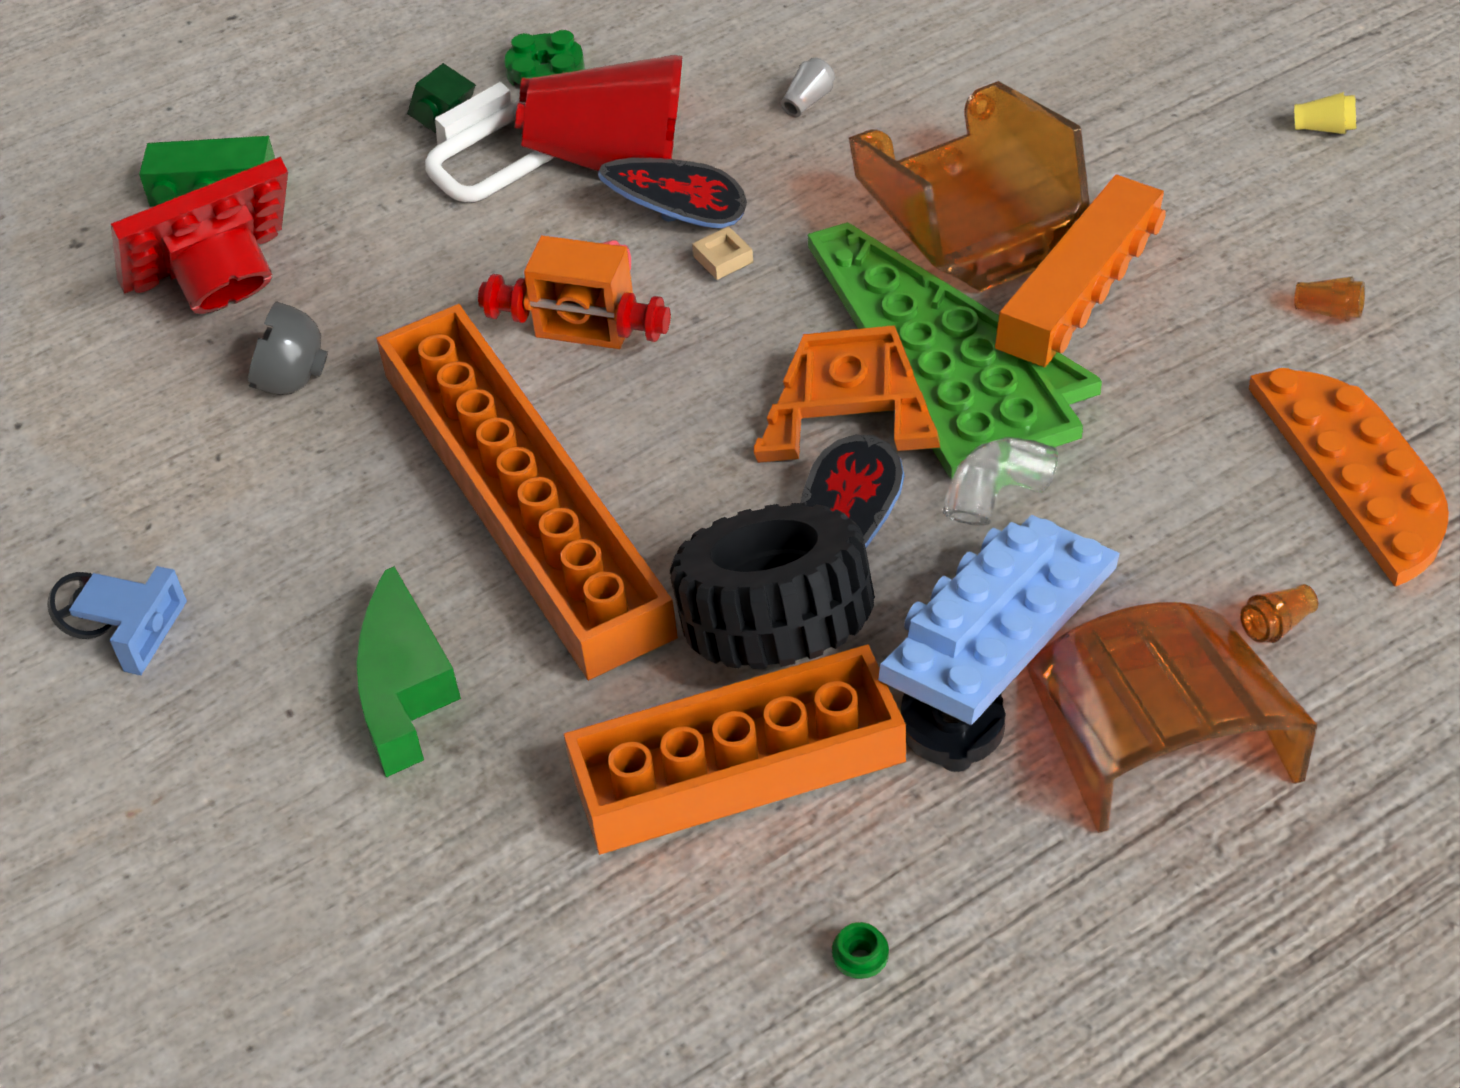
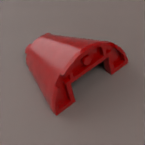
M669 55L534 78L522 77L519 102L523 103H517L515 128L523 129L521 146L599 171L601 165L619 159H672L681 82L682 56Z

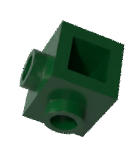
M442 63L416 83L407 114L436 133L435 118L472 98L476 84Z

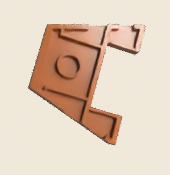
M895 325L803 334L783 379L785 386L778 403L772 404L766 418L768 426L763 437H758L754 445V455L758 463L799 459L801 420L803 418L895 410L894 442L897 451L940 448L937 429L931 419L925 399L919 389Z

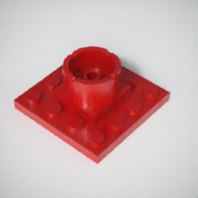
M281 156L111 223L116 276L124 294L133 290L136 293L146 292L156 287L160 283V279L169 276L171 280L177 279L193 312L204 314L226 308L231 301L238 303L268 285L272 279V273L259 245L271 241L277 237L278 231L282 230L288 171Z

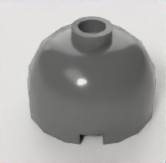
M276 301L264 322L265 325L272 328L267 327L263 338H258L250 365L248 382H250L249 387L267 393L285 395L295 393L304 388L311 375L321 376L328 351L320 349L322 335L312 318L295 307Z

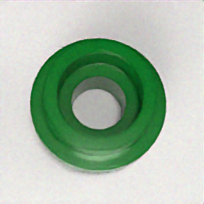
M856 922L844 927L835 937L832 944V958L837 969L844 975L856 979L870 978L877 975L886 966L889 958V946L884 935L876 927L868 923ZM857 950H865L869 953V955L864 957H856L851 954Z

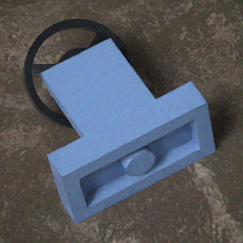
M157 566L146 584L96 573H70L59 579L53 586L48 596L47 607L54 624L62 632L74 638L93 639L106 633L112 625L118 626L110 639V643L124 672L142 675L187 600L175 570ZM79 580V588L69 599V605L57 611L55 605L57 590L67 582ZM72 615L81 619L105 623L106 625L97 630L84 631L68 625L63 618Z

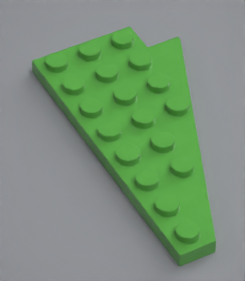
M849 222L807 234L809 250L857 328L895 325L919 389L925 399L931 419L938 432L940 448H932L951 481L1082 439L1083 424L1070 407V404L1101 395L1102 381L1097 375L1059 352L1056 353L1044 368L995 349L998 314Z

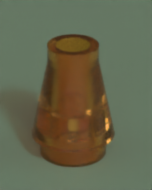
M1349 276L1297 283L1294 297L1295 309L1311 311L1349 322L1350 318L1362 317L1365 303L1364 281H1354V277Z
M1300 584L1290 589L1253 595L1241 609L1240 620L1246 634L1255 642L1275 643L1307 615L1318 609V598L1314 590L1306 584Z

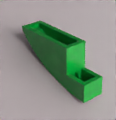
M395 566L384 571L367 607L360 632L357 656L358 693L374 751L385 777H389L424 761L416 729L411 721L461 699L453 667Z

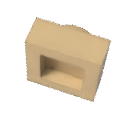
M729 226L692 243L693 257L716 280L753 263L752 248Z

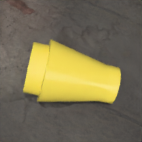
M1344 92L1304 104H1294L1295 130L1306 129L1346 134V130H1355V95L1344 96Z

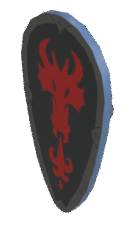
M627 158L605 163L600 166L598 172L599 179L612 190L635 203L661 213L662 219L667 222L678 219L703 227L724 228L734 225L743 217L747 204L744 190L733 177L721 169L703 163L661 158Z
M855 434L838 439L825 448L812 465L800 503H805L808 507H814L816 504L827 506L831 511L837 509L846 514L861 529L865 547L867 548L887 520L901 494L905 477L902 461L889 443L876 436Z

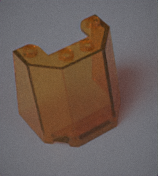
M1000 81L978 88L968 97L964 107L966 135L901 160H895L892 140L881 130L870 129L849 137L855 177L934 267L954 276L980 292L1034 271L1090 205L1081 127Z

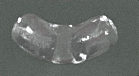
M1003 437L979 445L957 466L947 489L943 515L951 520L968 525H989L996 497L1003 487L1015 485L1038 493H1042L1048 488L1057 468V449L1035 440Z

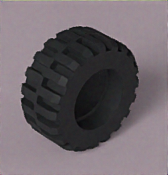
M791 503L790 506L773 504L766 505L764 509L754 511L751 509L737 512L736 516L728 519L726 517L713 521L711 527L707 529L701 528L693 533L690 541L685 540L679 547L677 554H675L670 567L672 588L683 635L688 645L708 661L715 664L721 661L724 665L731 668L739 669L742 665H748L752 669H767V665L780 664L783 667L795 664L796 660L806 657L809 660L823 655L824 650L830 647L836 649L845 644L849 635L855 636L863 628L874 607L875 594L861 529L843 512L837 509L831 511L827 506L818 504L814 507H808L805 503Z

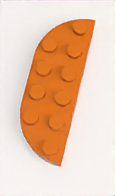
M1277 368L1270 372L1251 375L1249 390L1392 584L1395 587L1425 571L1437 557L1439 548L1444 540L1449 517L1448 503L1442 487L1435 476L1383 410L1361 388L1326 375L1296 371L1289 368Z

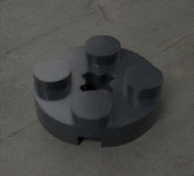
M904 693L902 697L901 715L906 723L907 745L920 757L936 764H942L946 770L951 772L965 771L973 762L984 759L999 746L1004 737L1006 713L1003 708L1001 694L972 725L963 721L958 723L945 722L944 717L941 715L944 713L943 711Z

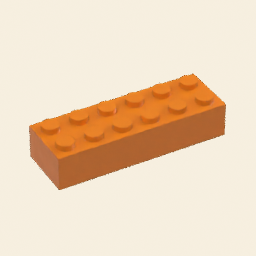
M869 644L563 733L570 769L599 855L906 762V723L888 685L878 680L880 668Z

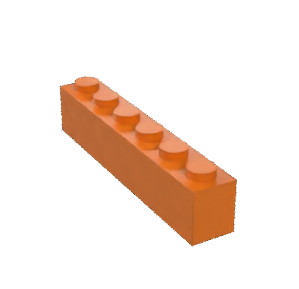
M1116 174L999 312L995 349L1044 368L1057 352L1063 353L1068 347L1077 327L1082 329L1086 325L1095 304H1102L1105 301L1111 284L1115 279L1120 281L1124 277L1130 260L1133 257L1139 258L1150 235H1157L1161 230L1166 211L1161 209L1164 191Z

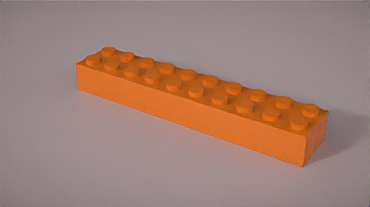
M460 304L376 338L386 378L588 681L678 638L673 599Z

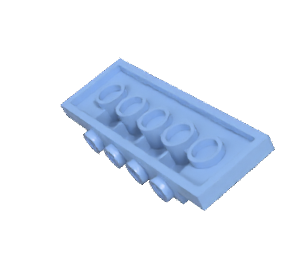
M1031 515L1021 526L1010 522L1002 531L996 528L990 529L984 538L981 552L978 555L970 551L967 552L961 559L956 576L953 579L942 576L933 589L931 601L927 605L917 601L910 608L904 624L905 630L909 631L908 637L880 664L878 680L972 725L1113 573L1117 567L1120 553L1101 545L1094 539L1084 538L1057 526L1050 520L1041 519L1034 515Z

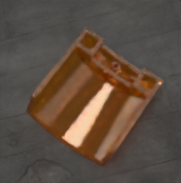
M1157 602L1120 609L1083 623L1060 636L1043 648L1027 665L1028 673L1098 833L1109 830L1115 778L1157 757L1210 739L1266 730L1292 783L1296 784L1306 780L1318 726L1317 723L1227 619L1212 609L1182 602Z

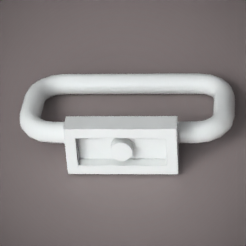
M501 82L435 118L437 146L429 152L425 160L426 173L443 192L457 201L468 203L483 200L555 158L554 156L534 150L485 180L471 186L461 185L443 169L442 163L446 159L515 120L517 103L523 102H519L518 99L512 103L511 91Z

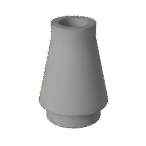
M811 58L809 61H804L800 64L786 95L780 102L782 109L788 115L799 117L807 108L833 89L835 73L830 65L819 58Z

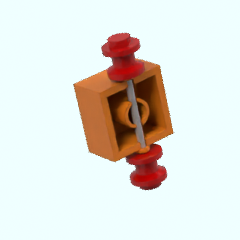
M541 235L524 270L525 278H519L515 285H507L502 275L492 274L487 282H482L479 288L478 304L480 308L484 309V314L487 318L497 319L501 312L505 311L511 312L514 322L524 323L531 311L535 336L537 338L621 349L624 339L629 338L633 330L644 331L647 341L657 342L661 334L668 332L670 326L671 311L669 307H665L662 297L653 296L648 304L637 303L636 296L632 290L628 251L625 246Z

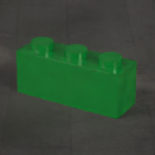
M269 136L147 143L139 176L149 206L154 207L273 160L275 155Z

